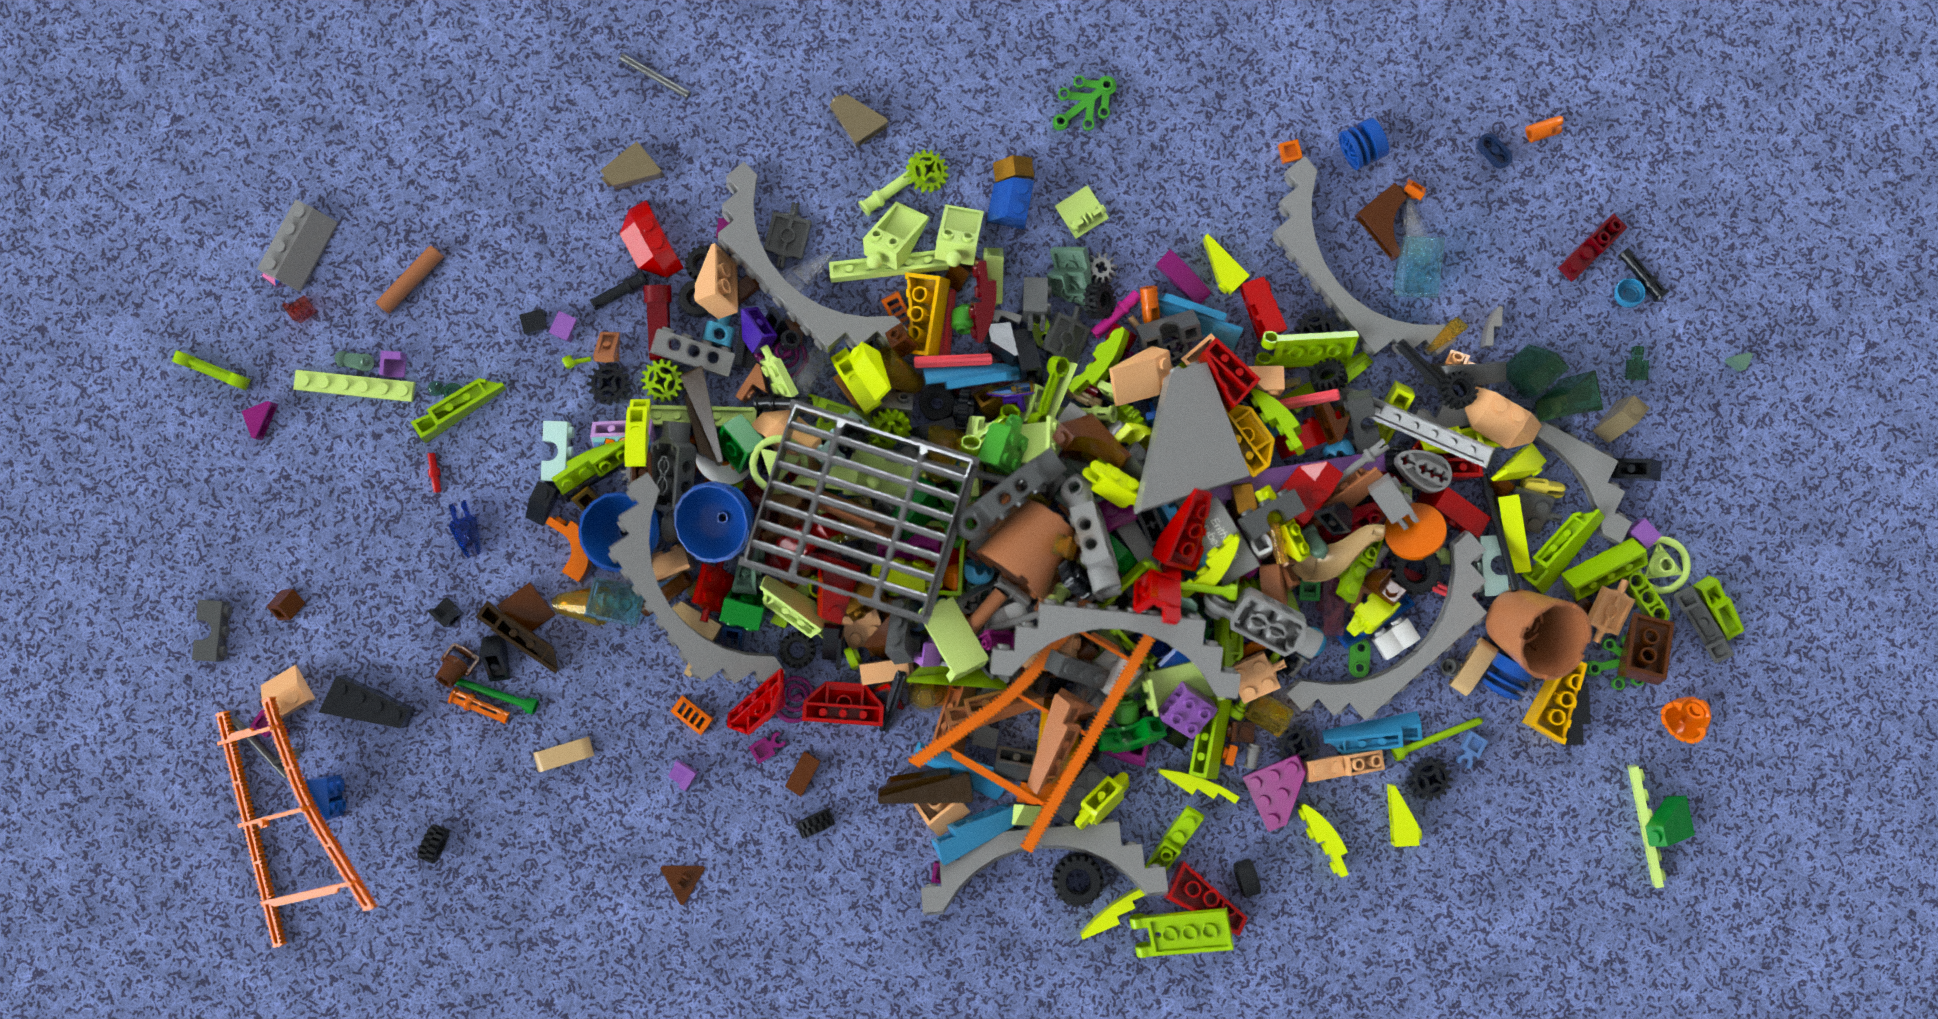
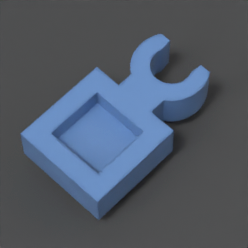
M1468 731L1459 747L1464 752L1456 757L1455 762L1460 764L1462 759L1466 758L1465 768L1470 769L1473 765V756L1480 758L1488 740L1472 731Z

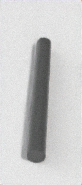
M621 54L620 61L686 99L690 96L691 92L626 54Z
M236 716L230 721L238 731L248 729ZM254 735L246 738L271 766L286 779L288 774H285L287 771L284 770L285 767L281 763L272 765V761L277 758Z

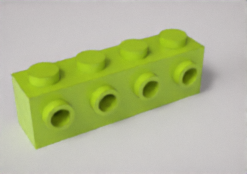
M1632 537L1561 573L1563 585L1575 600L1579 601L1600 590L1602 585L1606 587L1649 565L1647 551Z
M1209 696L1214 701L1218 711L1195 737L1189 775L1205 779H1218L1232 700L1218 701L1215 696Z

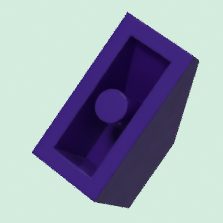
M758 307L742 308V339L752 354L763 353L760 348L765 345L771 348L778 335Z

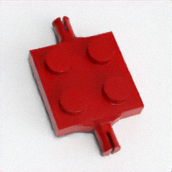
M725 561L717 562L715 566L709 564H702L691 601L703 609L699 620L701 622L708 623L710 612L721 613L724 598L733 586L735 575L727 573L723 569Z

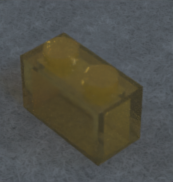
M1266 694L1250 701L1244 717L1279 737L1288 728L1294 710Z

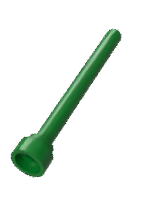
M462 678L455 684L520 706L525 710V713L531 715L535 714L539 704L538 699L532 697L522 699Z

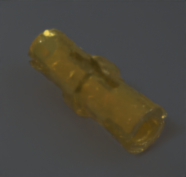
M1272 522L1268 525L1271 528L1269 535L1276 564H1284L1289 562L1285 548L1286 539H1283L1280 523Z

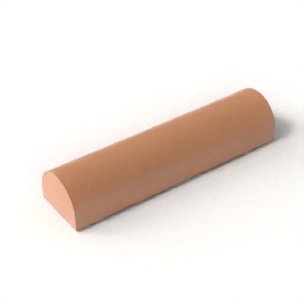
M429 246L376 301V304L390 314L444 256L435 247Z

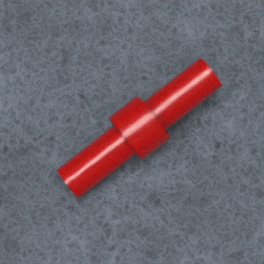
M428 453V476L432 481L433 493L442 492L439 478L441 476L440 468L437 467L435 453Z

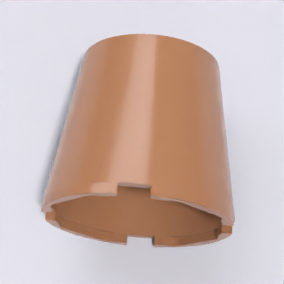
M1027 499L1028 501L1020 506L975 553L988 567L992 568L994 566L1000 571L999 576L1002 575L1012 584L1019 585L1018 588L1034 599L1037 597L1038 600L1042 601L1058 572L1057 567L1064 560L1075 539L1074 535L1076 532L1064 521L1060 514L1057 512L1053 513L1040 502L1037 503Z
M1510 589L1503 592L1492 602L1486 615V630L1489 637L1526 672L1535 678L1555 680L1566 676L1581 663L1585 657L1583 653L1586 645L1591 642V623L1586 612L1581 607L1569 601L1524 589L1512 591Z

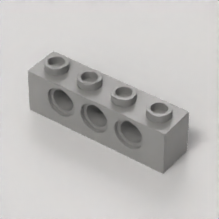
M667 327L656 330L649 352L695 368L703 366L704 371L722 377H729L735 354L731 353L732 349L724 346L716 348L712 346V342L702 339L701 342L693 340L691 335L682 333L680 336L674 334V330ZM670 340H676L679 343L678 350L670 349ZM690 346H695L698 349L696 357L689 355L688 349ZM710 352L717 355L715 363H710L707 359Z

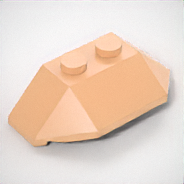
M1475 387V389H1479V393L1475 394L1477 399L1472 404L1464 407L1471 429L1505 449L1529 444L1534 441L1542 425L1531 412L1497 392Z
M791 410L762 412L751 425L764 439L773 435H783ZM798 416L797 422L808 425ZM797 430L793 431L791 438L795 439L800 445L817 449L822 444V438ZM775 443L770 446L776 452H778L780 443ZM787 449L786 454L799 456L797 452ZM807 455L808 469L818 471L822 466L815 461L814 457ZM799 460L795 465L800 466L801 460Z

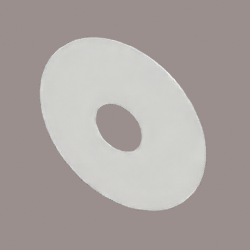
M696 450L695 461L697 467L711 481L723 482L729 485L742 481L750 472L749 468L739 474L735 469L732 470L731 464L717 466L714 461L707 457H702Z

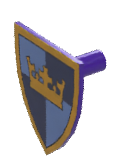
M1026 381L1006 385L988 392L987 395L1001 396L1003 404L1017 402L1020 412H1025L1027 410L1024 395L1034 394L1033 382Z

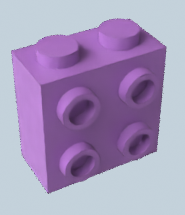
M1182 681L1159 707L1158 714L1164 723L1193 740L1202 731L1206 723L1215 716L1218 709L1211 698Z

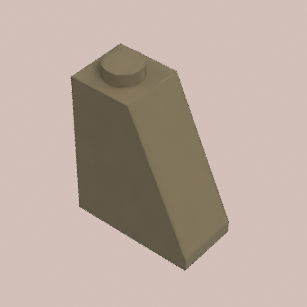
M847 94L834 97L831 100L832 103L829 104L831 111L856 148L889 127V122L885 117Z
M638 141L600 170L604 175L601 179L608 187L613 186L616 190L660 179L665 176Z
M1635 395L1616 400L1593 429V432L1606 443H1610L1638 424L1650 407Z

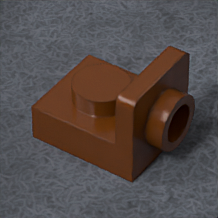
M899 323L885 333L891 349L901 357H905L919 347L917 341L906 332L902 323Z
M1230 720V725H1227L1226 737H1229L1231 742L1253 743L1255 723Z

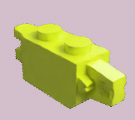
M1097 460L1090 463L1091 468L1086 467L1083 469V476L1092 482V491L1120 508H1126L1130 504L1135 506L1140 485L1139 481L1110 463L1104 465Z
M901 557L893 558L894 562L934 574L935 568L930 567V564H925L924 561L913 560V562L905 561ZM872 564L871 576L879 577L882 566ZM892 569L889 570L886 580L923 593L931 584L930 581Z
M1372 592L1367 597L1368 601L1365 604L1361 602L1353 610L1355 614L1346 629L1354 637L1363 631L1366 634H1372L1398 610L1401 604L1398 602L1392 607Z
M1120 772L1113 779L1107 776L1083 799L1080 804V815L1075 819V825L1080 830L1084 829L1089 823L1097 826L1124 799V792L1130 785L1127 773Z

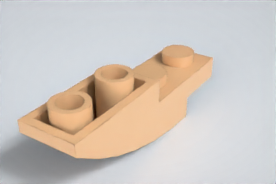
M1382 750L1333 755L1304 762V767L1307 771L1306 782L1385 770Z

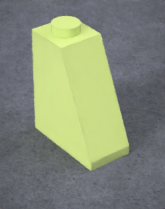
M984 248L983 260H986L988 279L996 280L995 306H998V304L1003 302V248Z

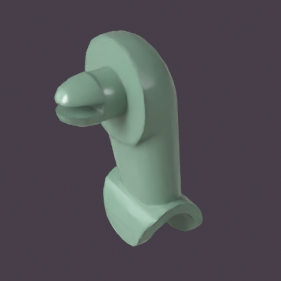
M340 351L335 354L334 358L339 367L347 366L361 371H370L375 365L374 358L369 354Z
M1312 523L1301 528V534L1309 545L1311 555L1314 558L1325 559L1329 548L1318 534L1319 532L1315 525Z

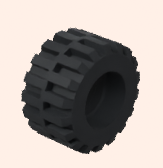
M1436 553L1424 557L1422 560L1425 563V573L1417 581H1410L1405 577L1404 567L1409 560L1401 558L1396 554L1390 556L1389 560L1391 561L1387 568L1393 570L1391 579L1406 589V594L1414 596L1416 594L1425 595V592H1431L1434 586L1437 587L1439 584L1437 583L1438 579L1441 580L1442 575H1440V571H1443V567L1440 566L1441 560L1436 556Z
M1074 853L1075 855L1068 854L1066 858H1061L1059 864H1056L1054 867L1052 882L1055 892L1060 900H1063L1067 905L1086 907L1085 904L1089 903L1091 905L1094 903L1093 900L1095 898L1098 899L1100 897L1099 894L1103 891L1104 884L1103 873L1098 863L1092 857L1090 858L1086 854L1080 855L1079 853ZM1075 869H1083L1090 876L1088 886L1081 891L1071 890L1066 884L1067 875Z

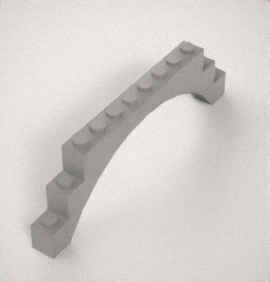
M1306 156L1301 158L1284 173V180L1287 185L1295 189L1278 203L1280 213L1284 217L1288 216L1289 219L1272 233L1274 243L1278 247L1282 246L1288 260L1297 264L1299 267L1298 272L1304 278L1307 277L1311 281V288L1316 293L1320 292L1324 297V304L1328 308L1332 307L1334 309L1337 320L1342 324L1345 323L1349 328L1348 331H1357L1359 335L1358 340L1361 342L1360 347L1366 354L1370 353L1373 356L1391 342L1393 344L1391 346L1393 351L1400 355L1401 353L1395 346L1400 340L1405 339L1413 349L1422 343V348L1427 355H1432L1433 357L1439 355L1456 341V338L1444 324L1416 325L1393 320L1372 311L1354 299L1337 282L1324 262L1316 242L1312 223V194L1318 170Z
M745 162L726 176V187L734 195L722 204V216L730 224L718 233V245L721 249L728 251L732 255L733 261L737 265L741 264L746 269V274L759 283V287L764 293H769L773 297V302L779 308H784L789 319L793 322L796 321L800 325L801 331L806 336L810 335L814 339V344L818 349L828 353L844 338L846 339V344L853 349L861 342L870 343L876 337L877 343L882 348L890 351L891 347L885 333L901 323L895 316L864 317L844 314L821 306L802 295L784 280L770 262L761 245L755 225L754 198L757 174Z
M1477 386V387H1481V388H1484V389L1489 390L1488 388H1486V387H1484V386ZM1445 400L1441 401L1434 417L1431 416L1432 413L1423 408L1413 412L1415 415L1446 428L1470 426L1465 409H1450V404L1447 406L1443 404ZM1532 413L1542 425L1535 440L1553 451L1571 469L1585 491L1592 512L1595 509H1599L1605 516L1596 529L1597 535L1614 544L1622 543L1632 524L1631 521L1627 520L1625 514L1615 512L1625 491L1620 489L1619 484L1612 481L1608 482L1618 460L1614 459L1611 453L1595 449L1596 446L1587 441L1582 442L1578 440L1577 435L1570 432L1565 433L1560 430L1558 425L1554 423L1548 424L1542 421L1543 418Z
M648 472L628 484L629 490L626 491L632 502L637 500L638 503L618 516L620 520L617 522L623 533L628 531L629 534L609 546L611 552L608 555L614 563L619 562L622 567L620 572L626 580L631 579L634 584L632 589L638 597L643 596L646 601L643 605L649 613L654 612L657 616L655 622L661 630L665 628L669 633L667 639L673 647L675 645L678 646L680 649L678 654L683 662L686 663L688 661L692 668L689 670L695 679L700 678L704 682L723 668L724 670L721 673L726 680H732L736 684L755 670L756 672L753 673V676L760 684L761 682L764 683L780 668L783 669L773 653L744 652L722 646L702 636L685 623L669 605L657 583L651 564L649 545L651 516L660 490Z
M1464 530L1449 543L1450 577L1447 594L1439 616L1420 643L1409 654L1392 666L1370 676L1349 681L1332 682L1298 677L1283 691L1302 711L1311 709L1316 704L1315 701L1319 699L1333 716L1343 713L1347 708L1346 705L1349 703L1364 720L1371 719L1378 713V709L1382 705L1386 706L1393 700V696L1397 692L1404 691L1408 687V682L1413 678L1417 679L1420 677L1425 667L1437 662L1438 656L1442 652L1449 651L1458 638L1462 639L1465 637L1473 625H1478L1484 620V615L1487 612L1474 599L1472 594L1480 592L1486 580L1471 563L1481 559L1482 553L1486 549L1469 531Z
M1044 599V602L1039 601L1036 626L1033 625V622L1021 621V624H1016L1013 648H1010L1009 644L1003 643L992 646L990 673L1012 676L1033 654L1050 643L1074 633L1095 629H1124L1139 632L1166 642L1184 654L1200 670L1217 697L1238 699L1241 674L1235 671L1234 667L1223 666V669H1221L1223 647L1218 644V641L1205 640V643H1203L1206 621L1200 618L1199 614L1188 613V617L1181 616L1179 624L1172 625L1162 623V614H1159V610L1147 609V612L1138 614L1133 610V607L1119 610L1118 606L1106 605V608H1100L1095 603H1085V606H1080L1075 601H1065V604L1056 603L1057 600Z
M1113 819L1103 820L1097 826L1089 823L1082 830L1074 825V823H1064L1062 827H1054V825L1049 824L1046 831H1043L1044 835H1041L1042 838H1039L1040 842H1037L1038 845H1035L1036 849H1066L1085 853L1102 860L1126 875L1146 897L1167 895L1168 893L1165 867H1160V864H1152L1145 868L1142 844L1126 842L1125 846H1122L1119 822H1114ZM1031 826L1022 827V830L1014 831V828H1010L960 857V860H954L947 865H943L940 862L941 886L926 884L925 888H921L923 915L944 914L958 892L977 873L998 860L1027 851L1021 847L1020 843H1023V839L1026 840L1024 836H1027L1028 830L1032 829Z

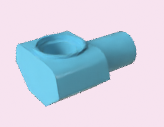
M732 315L721 319L716 318L715 322L707 321L702 340L712 342V345L716 347L724 346L731 349L736 331L735 328L729 326ZM714 332H722L724 338L716 339L714 337Z

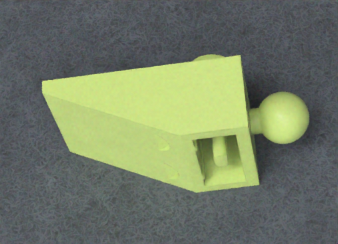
M895 202L863 238L864 255L868 256L866 260L867 265L872 269H877L884 264L898 270L910 256L929 221V216Z
M945 204L937 236L934 259L944 260L951 267H956L960 263L973 266L984 211Z
M839 465L832 467L829 472L830 476L871 489L879 488L882 483L880 478ZM806 477L799 480L798 484L816 486L818 480ZM827 483L824 487L843 490V494L862 496V494Z

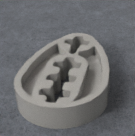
M1409 450L1397 454L1394 458V465L1400 474L1410 484L1425 493H1437L1445 489L1451 482V466L1440 455L1423 450ZM1403 457H1406V462H1408L1403 465V460H1401ZM1423 465L1425 471L1433 470V474L1436 476L1431 478L1429 472L1422 474L1419 467ZM1440 474H1442V478L1444 479V481L1440 482V478L1437 477Z

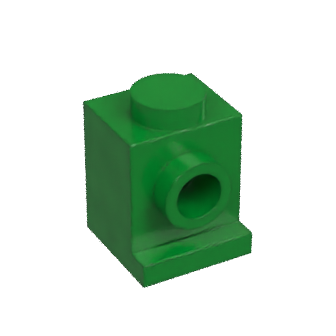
M1299 578L1302 583L1296 587V594L1299 596V600L1320 601L1321 582H1304L1302 578Z

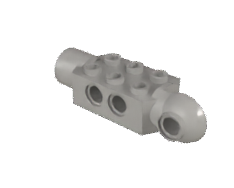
M1073 474L1067 477L1066 481L1062 484L1060 489L1061 497L1067 503L1069 513L1071 514L1068 516L1072 528L1075 527L1077 532L1074 538L1077 546H1080L1083 553L1080 554L1083 565L1087 567L1093 594H1109L1122 587L1118 575L1119 566L1102 511L1095 501L1093 491L1091 490L1092 482L1082 474ZM1076 485H1080L1079 490L1075 493H1072V488Z
M1252 587L1244 589L1234 604L1227 600L1228 598H1225L1224 595L1204 594V604L1206 606L1204 612L1217 620H1220L1221 616L1229 619L1232 630L1284 657L1297 652L1311 659L1322 644L1324 634L1306 625L1304 614Z

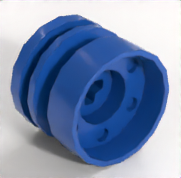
M1370 117L1358 123L1357 129L1350 127L1348 130L1339 133L1340 148L1348 164L1354 170H1359L1363 165H1369L1371 160L1377 161L1389 154V144L1386 135L1378 121Z
M1498 651L1492 661V664L1499 669L1498 672L1487 671V674L1493 677L1494 680L1484 677L1482 682L1500 696L1522 702L1524 697L1516 691L1519 690L1526 693L1527 689L1520 683L1521 681L1532 683L1534 676L1526 672L1509 655Z

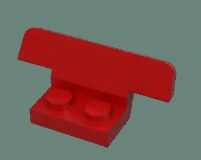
M1163 564V573L1150 569L1134 580L1133 610L1140 614L1155 604L1157 607L1162 608V623L1179 624L1181 619V568Z

